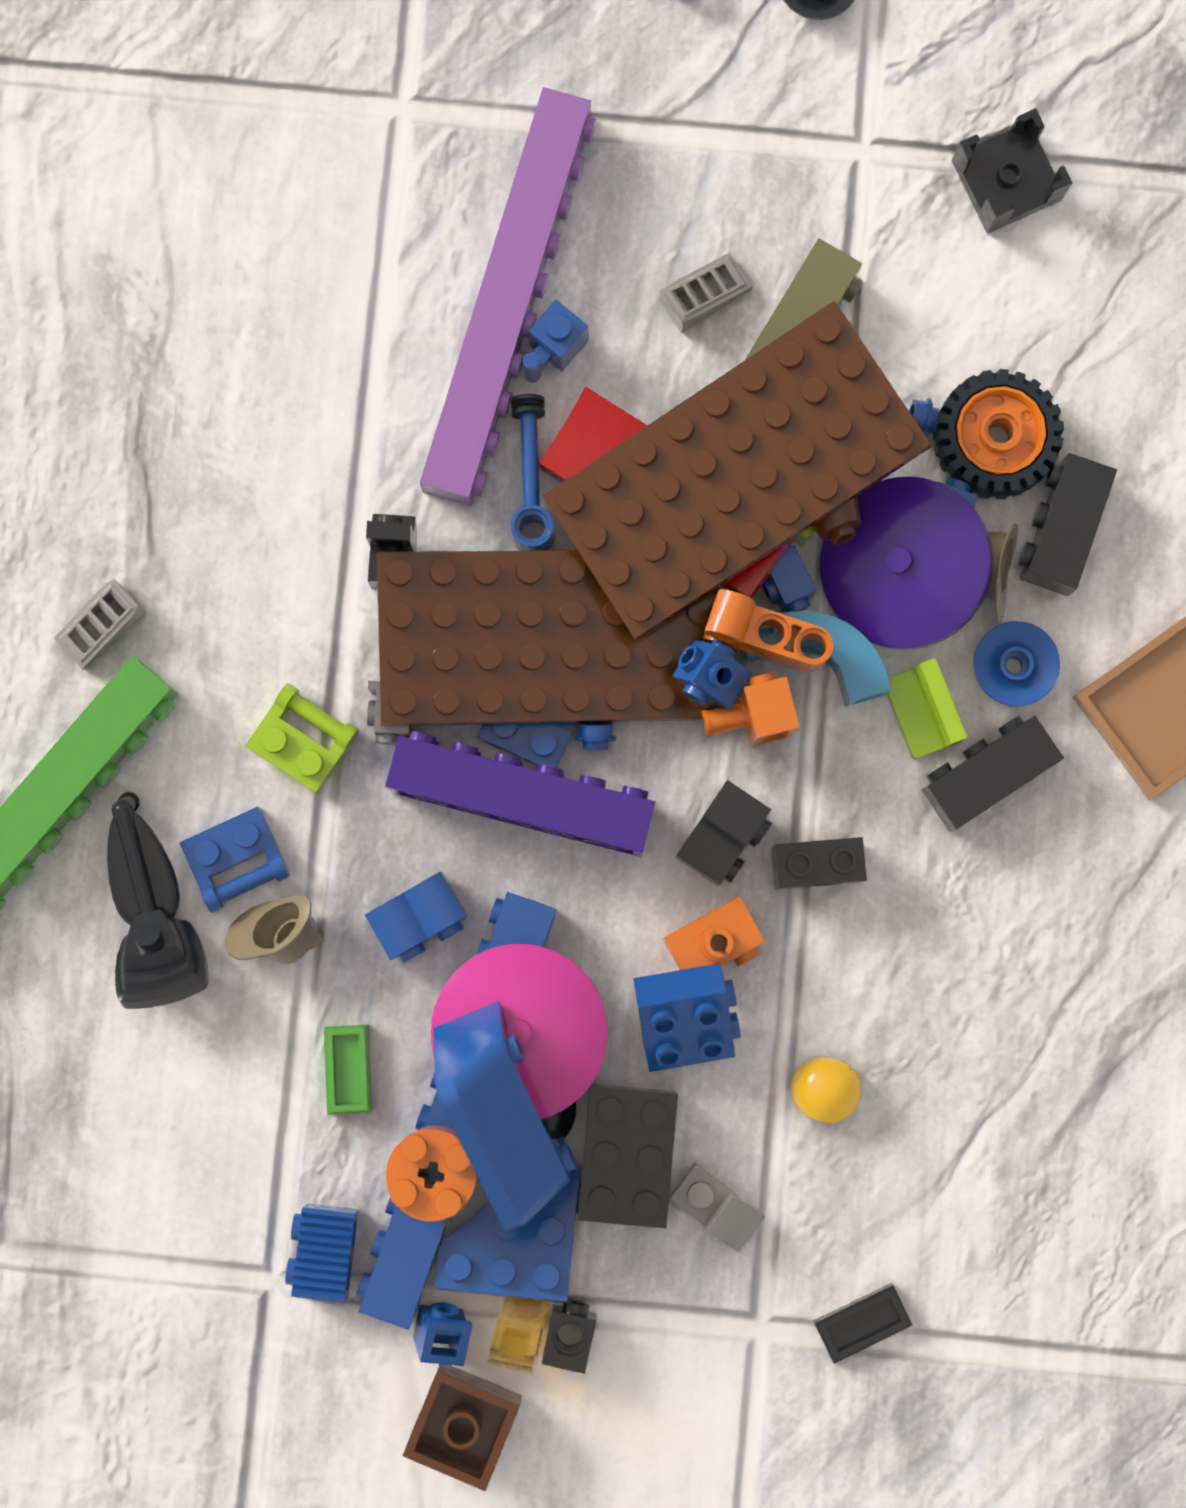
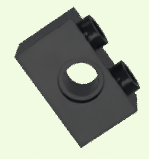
M863 837L775 844L771 847L775 890L867 881Z

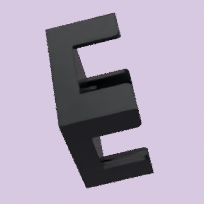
M1036 108L1019 115L1015 119L1011 130L977 144L979 140L977 134L960 141L951 160L987 234L1062 201L1073 183L1064 165L1059 167L1056 174L1054 173L1038 140L1044 130V123Z

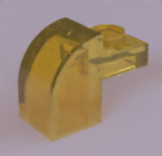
M505 1297L501 1317L498 1316L487 1360L489 1365L530 1375L534 1374L544 1338L543 1333L551 1301Z

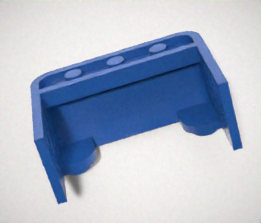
M497 1001L433 1028L435 1085L442 1107L501 1225L506 1232L524 1226L572 1181L571 1171L577 1169V1165L564 1136L552 1140L520 1076L518 1062L525 1060L523 1050L515 1034L507 1035L504 1029L502 1006Z

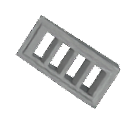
M729 252L661 289L659 300L682 333L750 291L752 286ZM724 268H726L736 283V286L731 289L719 273ZM712 277L722 293L716 296L706 282V279ZM698 285L708 301L701 303L692 288ZM684 293L694 307L689 311L679 298Z
M112 578L87 602L54 639L80 668L85 670L146 615L147 612L117 580ZM113 599L125 610L121 616L109 605ZM101 610L113 622L109 628L96 616ZM89 621L102 635L97 641L83 627ZM76 633L90 646L85 653L71 639Z

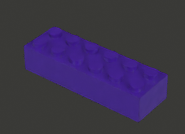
M411 731L409 738L398 735L385 787L393 794L638 857L642 856L656 802L647 799L648 791L631 786H623L622 792L606 789V781L596 777L581 775L580 780L575 781L564 778V770L553 766L538 764L536 771L522 767L521 759L510 755L496 753L493 760L481 757V753L478 752L479 749L470 745L453 742L452 749L439 746L440 742L436 741V737Z

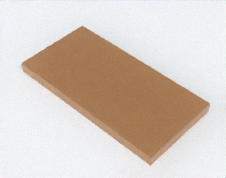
M1186 616L1073 696L1079 707L1148 800L1156 798L1186 776Z

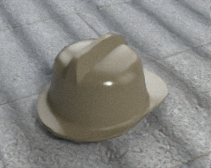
M1015 523L1010 527L1008 533L988 532L993 553V569L986 597L996 601L997 625L1002 624L1005 611L1008 572L1018 537V524Z
M301 894L293 895L285 899L262 903L242 913L232 923L225 936L224 947L228 955L237 960H250L266 956L281 964H291L301 959L310 949L320 946L323 942V937L317 929L314 918L311 916L312 904L309 898Z

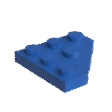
M577 1167V1169L571 1171L572 1181L524 1226L506 1232L489 1202L439 1244L434 1289L567 1303L581 1168Z

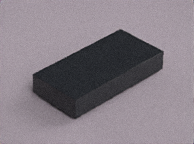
M892 1283L813 1321L834 1364L913 1326Z

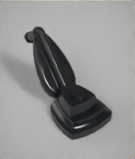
M133 792L123 793L112 806L113 819L110 823L108 835L107 865L114 905L120 917L130 925L129 932L123 938L116 958V994L123 1008L142 1009L171 1004L203 991L208 986L209 974L206 953L197 932L190 922L174 918L179 909L181 899L177 877L162 843L146 821L135 813L140 801Z

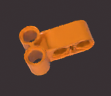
M718 590L704 631L703 642L712 644L713 640H718L731 647L736 653L741 650L806 672H813L822 668L832 654L834 645L832 637L827 630L820 626L756 606L753 599L730 590ZM765 626H773L780 632L781 641L774 645L764 643L759 637V629ZM808 639L818 642L822 647V656L816 659L806 657L801 651V642Z

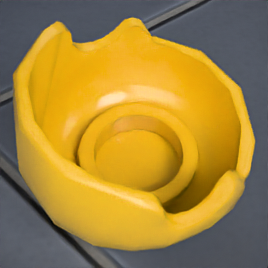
M820 1056L810 1058L796 1069L790 1083L792 1101L798 1110L808 1119L820 1123L841 1122L855 1112L862 1097L861 1079L856 1070L852 1069L850 1064L835 1058Z

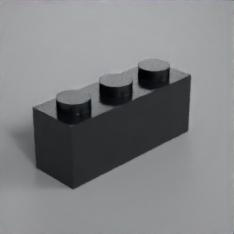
M1068 453L1059 464L1055 463L1045 482V487L1051 488L1046 503L1040 502L1032 519L1031 526L1037 528L1033 542L1026 541L1018 560V565L1024 567L1020 580L1065 596H1069L1078 588L1118 469L1072 453Z
M1020 715L998 728L1002 737L989 745L983 738L962 752L967 759L954 768L947 762L927 775L931 783L921 790L949 832L957 830L1064 759L1035 715L1026 721H1023Z

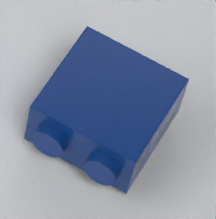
M720 963L633 978L649 1072L735 1057L733 1039L741 1038L737 1013H730L729 1007L737 1006L732 979L724 981Z

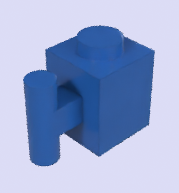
M556 299L528 331L530 346L534 350L523 357L525 379L531 383L537 382L541 377V372L549 362L560 371H563L589 341V326Z

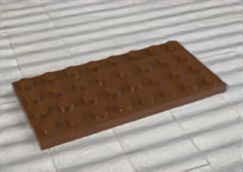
M833 301L544 494L543 497L633 638L638 641L930 449L931 443L839 306Z
M578 550L377 552L381 726L702 720V710L719 707L707 702L705 705H702L690 699L682 692L685 686L672 676L679 666L678 661L683 651L691 646L694 640L703 642L704 631L720 587L636 641Z

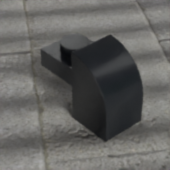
M373 514L372 521H367L366 539L370 546L368 583L371 589L377 590V552H417L416 516Z

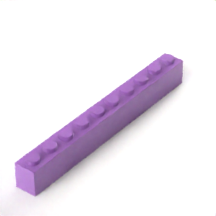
M546 87L542 88L421 476L420 486L423 493L467 506L472 505L475 495L481 497L488 477V472L482 471L487 455L492 457L495 455L500 438V432L495 431L499 415L507 416L511 404L512 392L507 391L511 376L518 378L525 355V353L519 351L523 337L529 338L528 331L536 322L537 313L531 312L536 297L543 298L547 287L549 274L544 273L548 258L555 259L561 240V235L556 233L560 219L567 220L573 201V196L568 194L572 180L578 182L581 177L585 157L580 155L583 142L591 143L597 118L591 116V100Z

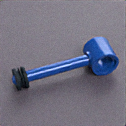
M521 394L511 398V405H513L511 407L513 409L511 415L513 418L520 420L523 507L515 512L511 520L513 542L519 551H548L555 539L553 519L549 512L540 506L537 419L545 416V405H543L545 398L537 394ZM535 522L541 524L545 530L539 538L528 539L521 534L523 527L528 523Z

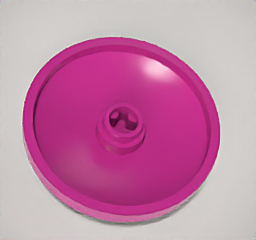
M508 944L497 946L475 955L453 973L437 998L431 1020L433 1056L434 1027L499 1001L503 1010L504 1029L508 1036L516 1035L523 1050L525 1060L518 1062L520 1076L541 1119L563 1111L587 1091L596 1078L605 1057L608 1037L607 1019L596 987L584 971L574 962L556 951L532 944Z

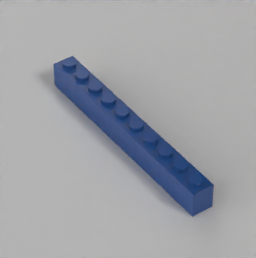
M510 892L506 893L504 900L496 898L488 922L495 924L490 941L482 938L476 955L485 950L508 944H532L545 947L557 909ZM435 1072L430 1083V1087L436 1089ZM437 1091L431 1106L423 1104L415 1129L418 1130L433 1125L453 1129L442 1107ZM431 1162L428 1168L422 1169V1173L428 1175V1182L435 1184L438 1178H444V1173L438 1171V1163ZM390 1197L385 1213L392 1215L387 1232L379 1229L370 1253V1255L377 1257L373 1272L370 1274L364 1271L355 1297L362 1299L358 1312L409 1330L449 1218L439 1221L415 1219L396 1206Z

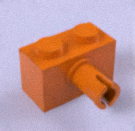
M774 672L750 678L749 683L746 684V687L743 688L738 697V702L734 703L731 709L718 707L701 711L707 737L745 728L751 747L792 737L800 728L787 676L776 679Z
M740 896L662 938L679 970L717 963L723 966L732 960L735 961L737 966H740L760 955L757 946L765 943Z

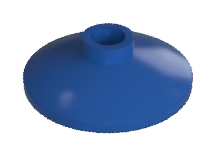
M1009 621L995 626L981 638L974 653L973 667L978 684L990 698L1004 705L1018 707L1033 704L1051 691L1059 675L1060 658L1055 643L1044 630L1028 622ZM1013 658L1019 661L1021 666L1019 673H1011L1007 669L1006 663L1008 659Z

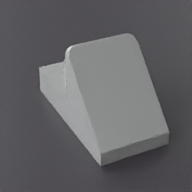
M696 1162L669 1197L670 1200L703 1224L708 1232L738 1252L765 1218L762 1213Z

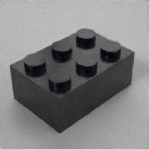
M603 1084L590 1085L578 1221L667 1228L678 1093L676 1091Z

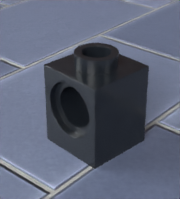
M567 1300V1303H563V1306L554 1304L541 1364L585 1374L596 1325V1313L589 1312V1305L572 1300ZM565 1324H575L582 1330L583 1336L578 1343L568 1345L559 1339L558 1330Z

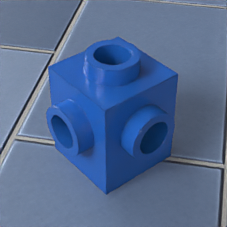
M694 640L692 645L681 654L678 661L679 666L672 677L685 686L682 692L695 702L705 705L707 702L731 709L752 672L734 659L736 652L723 642L713 640L712 644Z

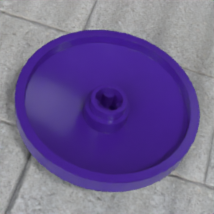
M912 476L889 478L878 482L857 496L862 525L856 530V537L840 545H833L832 541H823L820 555V576L823 591L835 615L855 627L871 643L901 650L928 647L946 640L962 629L973 618L984 601L989 589L993 569V553L989 534L984 522L973 506L957 492L939 482Z

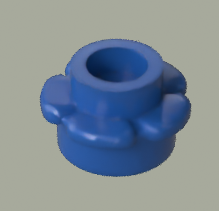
M927 398L926 401L914 399L909 412L925 436L928 432L934 433L937 428L939 408L933 407L931 398Z
M586 722L579 723L578 735H574V739L583 742L584 750L601 751L607 750L608 742L616 741L617 736L613 735V723Z

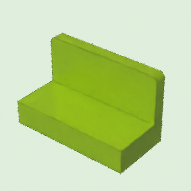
M936 657L919 663L914 669L889 678L892 691L887 696L913 759H918L955 745L968 738Z

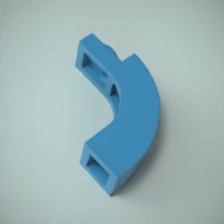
M815 611L781 613L820 626L831 635L834 643L833 652L826 663L837 677L845 707L886 696L892 691L885 666L871 642L855 627L837 617ZM773 627L759 629V637L764 643L774 645L781 641L780 632L774 633ZM808 639L800 644L802 652H807L817 657L822 656V647L818 642ZM742 651L745 664L765 659Z

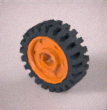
M999 369L996 373H992V370L982 371L978 376L973 375L951 392L939 411L937 428L933 433L936 457L939 456L941 460L939 465L943 472L947 471L951 475L950 478L969 484L971 486L970 493H978L979 498L988 499L996 497V500L1006 499L1008 496L1015 497L1028 489L1030 490L1048 474L1062 448L1064 438H1061V434L1064 431L1063 421H1059L1061 411L1058 404H1052L1053 396L1048 389L1043 392L1039 388L1041 383L1034 378L1031 382L1026 380V374L1017 371L1013 375L1009 374V369ZM990 427L1003 429L1007 434V442H995L991 439L988 429Z

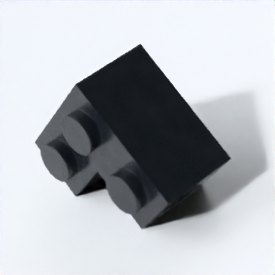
M727 780L675 858L716 886H719L723 879L731 883L745 863V861L739 858L743 849L748 844L753 847L758 845L772 825L770 821L765 819L771 809Z

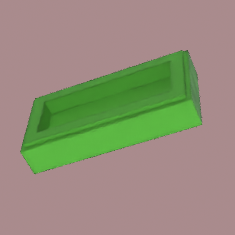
M369 1024L324 1027L327 1115L372 1112Z

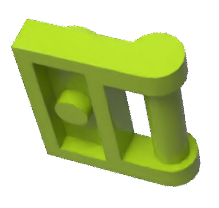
M287 683L277 695L274 704L245 747L318 794L356 739L359 729L350 723L342 724L300 696L299 689ZM289 709L336 739L330 750H327L282 720Z

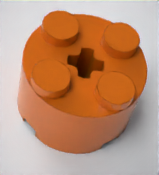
M427 1126L410 1133L395 1147L386 1168V1184L392 1202L407 1215L423 1221H439L455 1215L467 1204L478 1182V1177L454 1129L445 1126ZM431 1162L438 1163V1171L444 1173V1178H438L435 1184L428 1182V1175L422 1173V1169L428 1168Z

